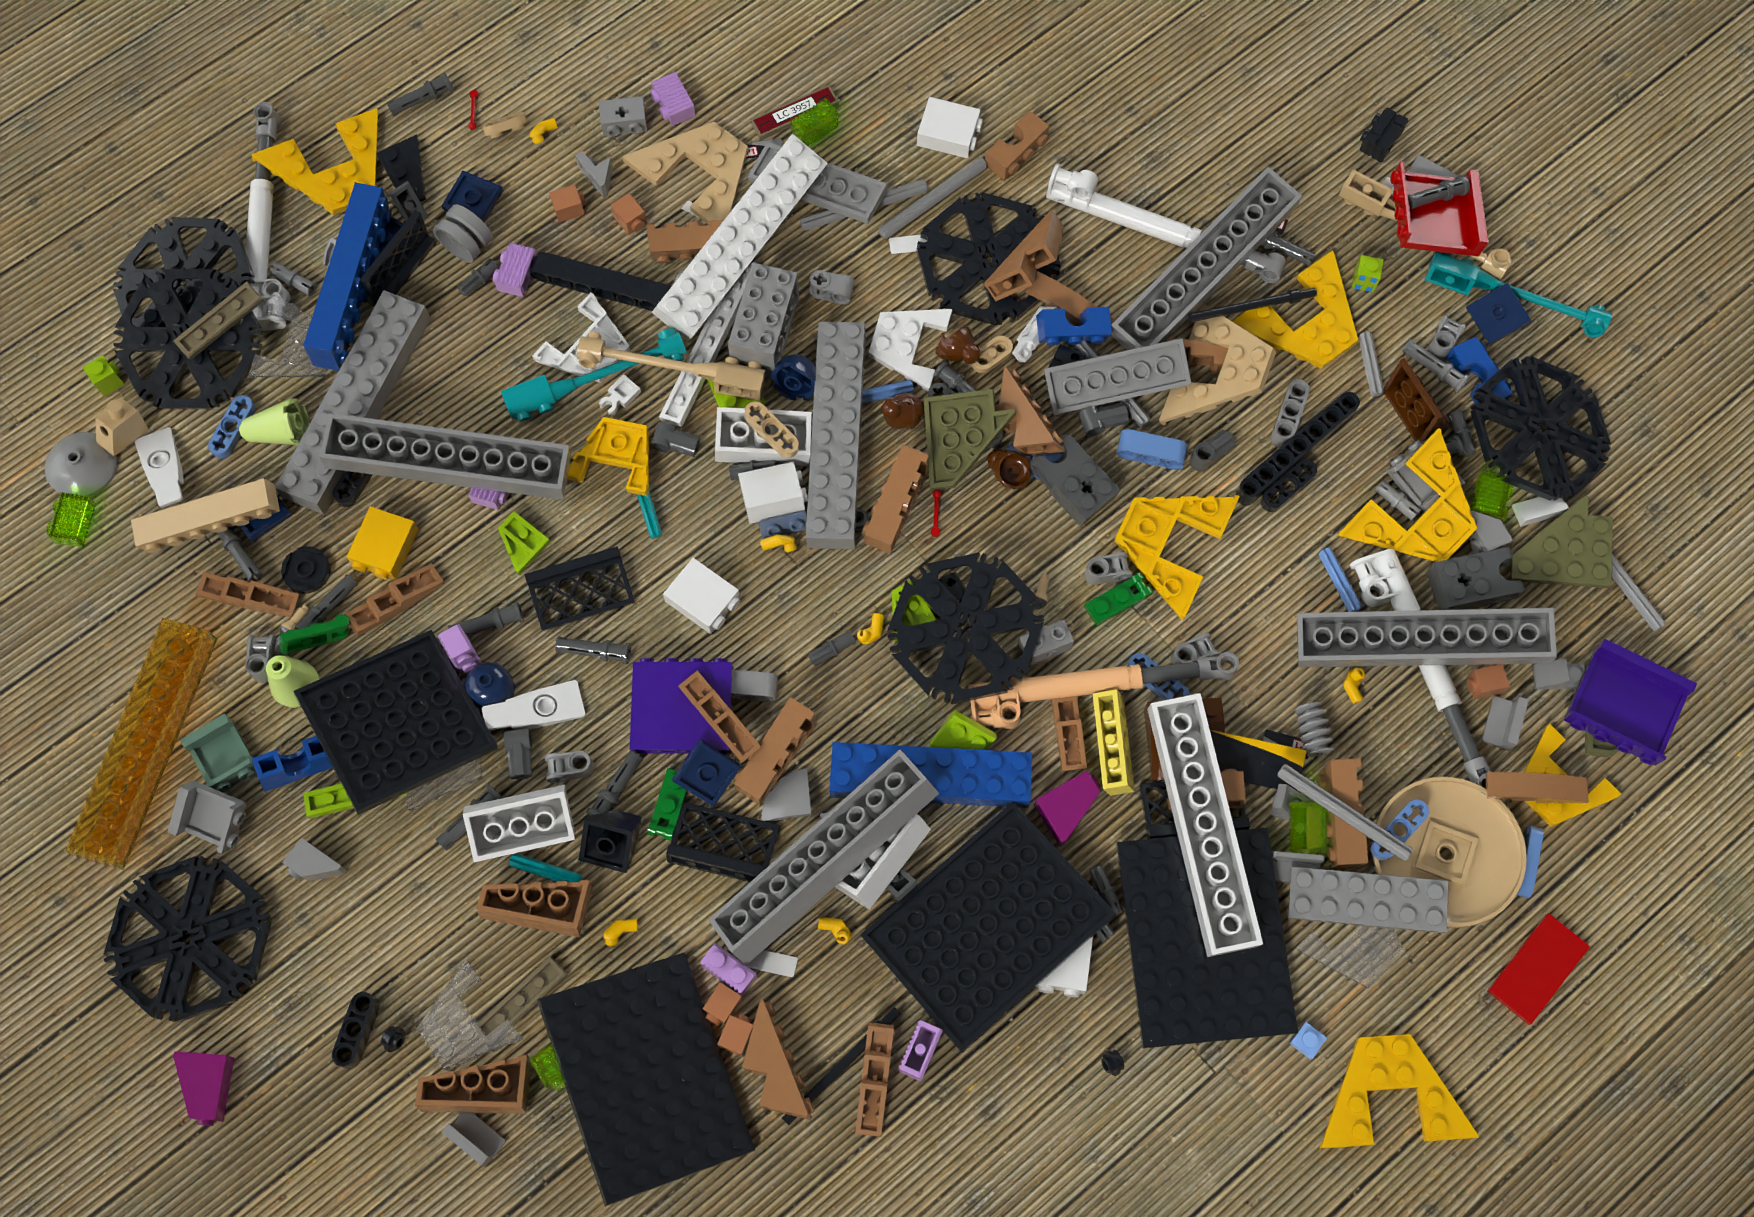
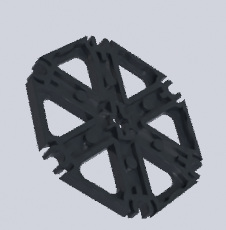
M983 192L981 197L979 193H975L974 202L969 201L967 195H964L962 203L961 197H959L923 228L920 238L926 239L927 242L918 241L916 252L928 296L932 294V301L942 298L943 301L940 303V309H952V314L992 325H996L994 317H997V323L1002 325V316H1008L1010 322H1013L1015 313L1018 321L1041 300L1029 295L1023 301L1017 302L1012 298V295L995 301L985 285L984 288L989 302L987 309L962 304L959 299L981 280L984 284L1045 216L1035 219L1034 216L1037 209H1032V205ZM990 206H998L1015 211L1018 217L998 235L994 236L987 209ZM962 213L965 217L971 241L944 234L939 228L954 214ZM986 250L987 254L992 258L991 266L990 262L985 259ZM1057 255L1056 261L1036 271L1057 281V278L1050 275L1060 274L1061 263L1059 256ZM935 256L961 263L962 265L946 279L940 281L934 277L929 258Z
M171 217L173 223L165 219L166 227L164 229L158 224L154 225V229L150 227L119 265L118 269L121 271L116 272V275L123 278L121 282H114L113 284L118 288L113 290L121 314H123L128 305V295L136 292L141 281L146 282L145 278L149 277L156 283L158 281L156 272L159 271L164 274L162 270L135 268L136 260L152 243L157 244L165 269H212L231 246L238 267L232 273L221 272L224 274L221 278V283L225 282L227 277H230L238 283L239 287L245 282L254 284L255 281L250 277L255 276L240 234L232 227L225 231L228 225L224 221L208 218ZM205 228L207 230L206 236L188 257L180 235L181 229ZM178 279L173 284L188 312L203 288L201 279ZM184 280L187 282V284L183 286L180 284L181 281ZM154 302L149 305L140 317L132 318V324L135 327L166 326Z
M162 269L164 274L157 271L158 281L154 283L149 277L145 278L146 282L141 281L115 325V328H124V330L114 331L115 335L123 337L122 342L113 344V346L123 350L114 351L138 396L145 401H149L152 396L155 397L152 403L153 406L159 409H214L212 405L220 407L218 398L223 396V399L229 402L231 400L230 397H235L260 355V350H252V348L259 349L262 347V344L253 342L254 337L257 335L261 336L262 332L252 329H262L253 311H251L243 318L240 326L231 327L192 360H189L173 340L237 290L239 285L230 277H227L225 282L221 283V278L224 274L215 269ZM178 279H201L203 288L188 312L173 284ZM145 298L152 299L166 327L133 326L132 318ZM165 352L150 378L142 380L131 361L132 353ZM210 352H241L242 360L230 379L224 380ZM188 366L200 388V395L195 399H174L171 397V393Z
M1526 356L1521 360V363L1517 357L1508 361L1475 391L1476 394L1473 395V398L1477 399L1480 404L1476 402L1471 405V417L1485 463L1493 458L1488 467L1492 468L1497 465L1500 468V472L1496 475L1498 478L1507 474L1505 479L1501 481L1549 501L1552 499L1555 501L1561 498L1560 492L1564 499L1574 496L1607 464L1604 462L1608 461L1609 458L1604 456L1602 452L1606 453L1611 449L1609 446L1611 442L1596 395L1593 394L1588 398V395L1592 393V389L1590 388L1587 391L1581 389V384L1584 382L1583 379L1574 383L1580 376L1533 356L1530 358ZM1538 374L1558 381L1562 385L1561 393L1548 405ZM1504 378H1510L1514 383L1520 405L1494 395L1492 389ZM1579 408L1583 409L1587 413L1593 436L1564 423ZM1485 421H1493L1518 433L1500 450H1496L1490 444ZM1534 451L1543 477L1542 485L1522 479L1516 474V468ZM1562 451L1579 457L1586 462V469L1574 481L1570 480Z
M978 552L927 563L924 565L929 569V573L923 567H919V571L923 574L921 579H915L912 575L909 576L914 586L910 585L907 580L905 581L887 630L889 641L898 640V644L890 647V651L896 653L892 654L894 659L928 697L932 690V698L936 700L940 692L946 694L944 702L947 704L950 702L951 694H953L951 704L1005 694L1008 691L1003 688L1002 684L1005 683L1008 689L1013 690V685L1009 682L1012 677H1017L1019 681H1023L1022 674L1018 670L1027 677L1045 625L1042 622L1044 621V616H1035L1033 612L1042 607L1041 603H1038L1040 602L1039 598L1003 560L998 567V557L994 558L993 563L987 564L985 563L987 555L983 553L980 557ZM968 566L972 573L960 603L940 582L938 576L944 570ZM999 577L1006 578L1021 594V600L1017 604L986 610L994 585ZM915 595H919L941 619L913 626H906L902 621L909 600ZM969 619V626L972 629L971 631L967 630L966 633L962 635V629L960 628V625H965ZM1027 629L1029 637L1023 654L1019 659L1010 658L991 637L997 634ZM945 646L936 673L932 677H925L909 659V655L912 652ZM970 653L993 676L990 684L970 689H963L959 686Z
M194 856L141 875L139 877L143 879L145 885L138 880H134L133 883L138 888L137 892L134 894L127 890L123 892L130 899L129 902L122 896L119 898L103 955L107 956L104 958V962L112 963L115 961L116 966L114 969L107 971V974L116 976L109 979L152 1018L162 1020L164 1013L170 1011L169 1021L182 1022L238 1001L234 999L231 992L242 998L244 995L239 991V986L242 983L250 987L253 986L252 981L246 978L247 975H250L253 980H257L272 923L269 921L271 918L270 914L260 915L259 910L268 905L265 901H259L265 898L221 860L219 862L218 859L213 858L212 864L206 867L207 858ZM187 873L190 875L182 908L179 912L158 893V885L162 881ZM228 880L245 895L244 904L209 916L216 888L220 881ZM133 912L141 914L161 933L128 946H124L122 943L128 918ZM246 931H253L256 934V940L247 965H238L215 944ZM187 932L195 935L190 939V944L180 942L186 937L185 933ZM166 961L157 997L150 999L133 984L132 976L139 970ZM195 965H197L221 987V992L213 999L191 1006L187 1003L186 998Z

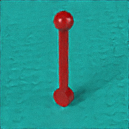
M471 90L469 92L472 99L471 121L468 124V128L475 130L477 128L475 123L476 99L479 95L476 90Z
M938 489L933 491V497L935 498L934 523L931 529L933 537L940 535L938 517L939 498L942 496V493Z

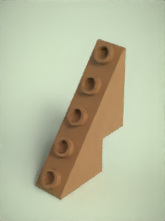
M1053 209L1047 213L984 282L985 287L995 301L1032 286L1036 270L1057 260L1064 226Z
M1004 367L998 411L1015 409L1016 416L1004 429L1007 433L1015 432L1013 447L1024 456L1064 452V447L1061 444L1064 441L1056 430L1052 431L1053 423L1045 414H1041L1043 408L1035 399H1031L1033 393L1025 384H1021L1020 381L1023 380L1021 375L1015 369L1010 371L1007 367Z
M760 999L742 1068L747 1072L766 1076L759 1106L763 1109L811 1120V1114L815 1111L809 1097L805 1099L801 1089L805 1088L801 1075L799 1073L795 1074L792 1064L795 1063L791 1050H785L782 1040L786 1038L780 1024L776 1026L774 1022L775 1009L771 1001L765 1002L763 999Z

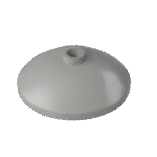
M73 433L58 441L48 453L45 461V476L50 486L59 494L74 499L87 498L101 492L112 481L117 470V455L113 456L97 443L96 433Z

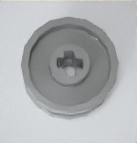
M456 204L446 213L447 220H440L433 228V233L438 241L453 255L465 262L472 263L480 254L479 248H485L493 236L487 225L479 217L465 207Z

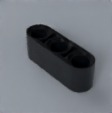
M359 992L351 999L332 1050V1061L345 1069H352L359 1065L380 1009L379 1000L367 992ZM370 999V1007L362 1012L360 1004L363 1000ZM360 1024L361 1032L359 1035L352 1037V1027ZM350 1049L352 1052L351 1059L343 1063L342 1054L345 1050Z

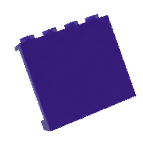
M1603 639L1595 646L1563 720L1570 723V726L1576 730L1592 734L1598 741L1615 745L1619 751L1627 754L1631 753L1639 757L1643 763L1656 766L1666 760L1667 756L1663 755L1687 696L1694 692L1697 683L1607 639Z
M641 658L640 662H633L630 751L636 754H689L700 738L722 753L731 754L729 747L678 686L698 670L712 689L731 709L732 670H734L732 662H728L724 658L713 659V662H703V659L690 658L689 662H679V659L666 658L664 662H654L652 658Z

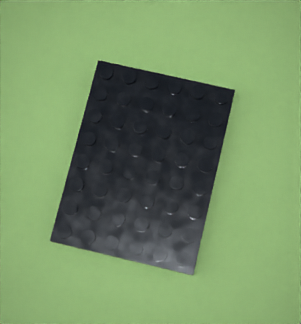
M1012 802L860 935L959 1051L963 1053L1116 916V913Z
M1268 828L1235 831L1263 945L1207 957L1178 836L1116 843L1142 1049L1298 1033Z
M685 952L537 1000L605 1207L755 1151L709 1020L705 1018L707 1013L703 1010L704 1005Z

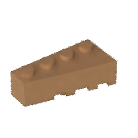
M724 220L708 221L705 226H703L702 222L697 221L688 222L684 227L675 225V223H666L662 228L656 229L655 224H646L652 260L657 261V263H668L674 258H680V261L692 260L693 256L699 253Z
M902 445L897 459L892 465L889 478L883 484L879 501L876 500L871 512L873 516L864 525L862 534H864L865 544L891 554L928 474V454Z
M790 697L772 726L764 734L759 744L761 747L749 756V762L745 768H741L735 775V789L758 805H761L815 729V713Z
M1361 758L1330 760L1319 772L1320 774L1317 775V785L1365 816L1364 806L1359 803L1363 782L1357 779V768H1361ZM1320 805L1321 812L1325 813L1326 818L1323 831L1325 838H1328L1329 841L1327 860L1329 863L1331 862L1332 870L1363 868L1368 864L1366 835Z
M590 880L570 883L568 881H557V883L549 884L536 882L528 885H483L476 910L481 919L580 937L592 893V886Z
M522 1055L515 1059H504L483 1066L476 1065L460 1071H449L418 1078L415 1106L421 1112L526 1114L531 1060L528 1055Z

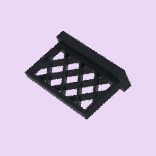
M417 210L412 213L360 279L367 295L366 302L374 307L384 290L396 295L436 245V240L428 235L422 215Z
M618 546L524 574L542 631L635 603ZM618 564L621 573L616 581L604 575L608 567ZM590 572L599 576L593 588L581 582L584 575ZM602 578L614 584L608 596L596 590ZM621 578H623L624 585L619 583ZM567 579L576 583L570 595L558 590L561 582ZM579 585L591 591L585 603L573 597ZM545 586L551 589L552 592L548 600L544 602L537 598L535 589ZM619 586L627 591L629 599L618 602L611 597L616 587ZM556 592L567 598L561 610L550 605ZM594 593L606 599L602 607L597 609L588 605ZM571 600L582 605L579 614L574 616L565 612ZM539 603L544 605L542 610L540 608ZM547 607L559 612L554 622L545 624L543 615Z
M1165 782L1140 784V795L1147 830L1146 838L1178 836L1173 813L1169 814L1159 806L1165 798L1168 799V792L1164 790L1167 789ZM1146 790H1156L1163 796L1155 804L1147 798ZM1245 808L1238 809L1240 817H1232L1235 831L1250 829L1249 817H1246ZM1155 810L1167 818L1163 824L1152 825L1151 815Z
M683 802L671 843L667 848V862L751 882L770 865L780 825ZM686 812L698 813L701 819L688 825L685 820ZM715 817L721 818L725 825L713 831L707 821ZM742 823L747 826L749 831L737 837L731 827ZM704 824L709 834L697 840L692 830ZM728 829L733 840L722 846L716 835ZM762 829L773 831L771 838L761 843L756 835ZM689 832L694 842L687 846L678 845V838ZM752 835L758 845L746 852L740 841ZM713 838L718 848L712 852L704 851L700 844ZM737 844L743 854L736 858L728 857L725 850ZM762 850L765 855L764 865L753 863L749 856Z

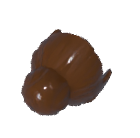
M969 327L957 330L949 338H946L945 334L941 333V339L935 351L939 358L949 361L964 360L966 364L976 363L980 359L981 351L974 344V338Z
M902 392L899 395L886 399L881 407V413L885 416V421L891 428H910L912 430L919 424L921 416L925 414L924 401L920 400L916 395Z
M996 450L988 454V466L993 470L996 479L1004 487L1013 490L1025 488L1030 482L1032 472L1028 457L1011 450L1006 452Z

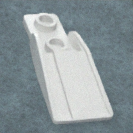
M167 427L136 439L135 445L142 467L156 494L160 508L181 502L183 496L180 485L184 483L183 469L171 428Z
M573 680L534 690L507 699L502 703L483 706L482 714L489 731L509 726L512 729L520 730L540 728L582 718L585 716V710L578 682Z

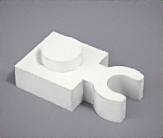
M623 374L608 389V394L611 396L600 400V408L603 409L608 404L612 405L608 410V414L613 416L616 414L620 404L626 408L641 393V389Z

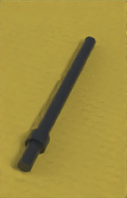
M1315 288L1288 290L1285 294L1189 313L1188 320L1191 323L1287 302L1290 304L1298 303L1301 299L1316 297L1317 291Z
M893 1007L880 1021L877 1020L875 1023L891 1025L901 1013ZM867 1034L804 1095L805 1099L809 1097L812 1103L865 1051ZM787 1114L782 1117L788 1125L797 1118Z

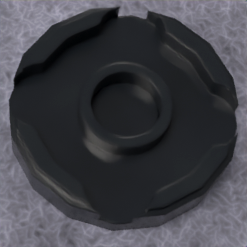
M303 546L297 548L298 550L293 553L290 552L282 563L281 575L291 590L310 594L318 591L327 583L330 577L331 566L328 558L321 550Z

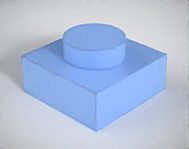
M1304 1022L1289 1044L1311 1060L1327 1037L1307 1022Z

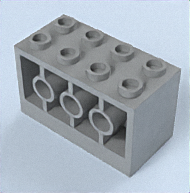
M752 262L729 338L728 349L730 357L739 360V365L748 366V363L751 361L760 363L762 365L761 369L766 370L765 377L771 378L776 364L783 357L799 302L797 272Z

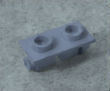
M802 511L760 521L758 524L762 539L776 534L784 535L805 530L807 517L806 512Z

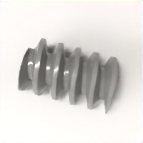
M1322 702L1303 704L1295 709L1296 715H1299L1297 723L1302 725L1299 727L1300 734H1303L1301 742L1306 744L1302 749L1306 750L1307 756L1310 757L1322 756L1335 751L1334 747H1327V744L1331 743L1333 738L1325 737L1326 734L1331 732V729L1323 728V725L1330 721L1329 719L1321 718L1322 715L1328 713L1327 709L1319 708V706L1323 705Z

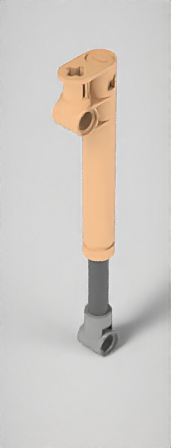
M1224 652L1215 657L1198 658L1196 662L1148 668H1141L1140 664L1130 665V667L1120 666L1023 678L1022 682L1019 679H1010L1009 682L1013 685V690L1008 689L1005 683L1002 684L1008 693L970 701L972 720L984 727L993 726L994 728L1011 730L1020 723L1019 703L1092 695L1093 693L1116 689L1118 691L1142 689L1143 684L1199 678V680L1217 678L1230 680L1237 672L1239 660L1235 654ZM1227 662L1231 664L1233 668L1231 670H1225L1221 667L1220 664ZM991 682L968 684V687L970 689L984 686ZM1010 711L1015 713L1016 716L1011 720H1007L1003 717V714Z

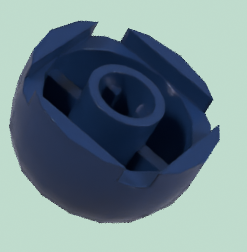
M793 354L782 358L776 364L771 375V380L773 379L775 383V390L790 400L796 401V397L804 398L803 401L809 399L814 393L816 366L811 360L802 355Z
M486 662L478 664L470 670L465 679L464 687L474 705L480 711H482L483 706L502 703L514 697L515 684L513 677L506 668L497 663Z

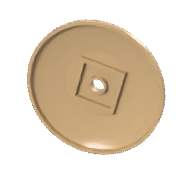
M1453 777L1423 779L1400 790L1382 809L1376 821L1378 826L1385 829L1410 801L1416 799L1427 804L1429 815L1405 842L1413 849L1411 856L1406 861L1396 855L1387 860H1379L1372 854L1377 875L1448 881L1447 928L1474 926L1502 912L1517 895L1524 879L1527 862L1526 846L1522 831L1507 806L1500 799H1487V791L1482 786ZM1419 807L1411 808L1413 812L1406 819L1411 822L1417 815L1421 816L1419 814L1421 811ZM1401 823L1394 824V833L1400 837L1405 836L1407 832L1406 827ZM1380 845L1379 851L1381 853L1385 851L1389 853L1387 849ZM1445 847L1451 851V860L1441 858L1439 853L1441 848Z

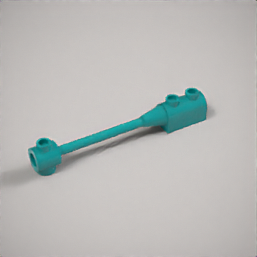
M1444 252L1434 253L1424 280L1467 296L1472 288L1494 291L1506 284L1483 271L1479 266L1474 265L1471 259L1459 260L1453 258L1451 253ZM1509 285L1517 298L1580 319V327L1584 328L1585 334L1589 337L1596 338L1603 335L1610 324L1612 313L1607 312L1602 305H1589L1586 311Z
M668 328L658 333L659 339L657 341L659 347L640 353L654 357L663 355L665 359L683 361V355L687 354L679 331L676 332L675 328ZM622 360L574 379L569 378L549 383L545 375L502 390L501 394L511 418H517L518 422H523L531 418L530 413L539 410L540 414L552 411L554 409L552 404L557 403L556 401L574 391L577 387L640 363Z

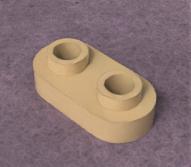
M517 112L482 125L486 136L490 135L491 138H496L503 135L505 130L511 129L516 131L524 128V123L527 122L524 112Z
M996 336L979 348L981 357L976 363L971 364L972 368L978 373H987L1008 359L1013 348L1011 340L1005 336ZM1002 348L1004 352H998L997 349ZM985 361L987 364L981 365L979 362Z

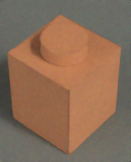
M575 185L549 192L559 223L585 215L582 206L586 205L583 193H578Z
M629 193L610 205L613 217L628 235L634 231L641 230L647 223L645 211Z
M1502 664L1476 669L1467 676V688L1470 693H1473L1475 700L1502 694L1510 687Z
M720 982L703 1007V1010L707 1013L705 1018L717 1026L720 1022L726 1025L729 1015L733 1016L742 1002V996Z
M738 1013L736 1017L729 1015L717 1045L722 1049L743 1057L753 1029V1024H750L752 1019Z

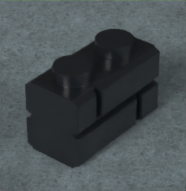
M1388 107L1384 109L1382 114L1377 112L1370 124L1373 127L1371 130L1366 128L1360 138V141H1362L1360 151L1368 156L1371 155L1373 159L1380 163L1383 162L1405 130L1408 118L1396 114L1395 111Z

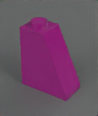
M1088 771L1083 772L1035 800V808L1059 847L1066 843L1100 793L1099 789L1101 786L1094 775L1090 776Z
M174 1051L173 1057L188 1117L198 1120L197 1125L214 1126V1121L224 1122L234 1057Z

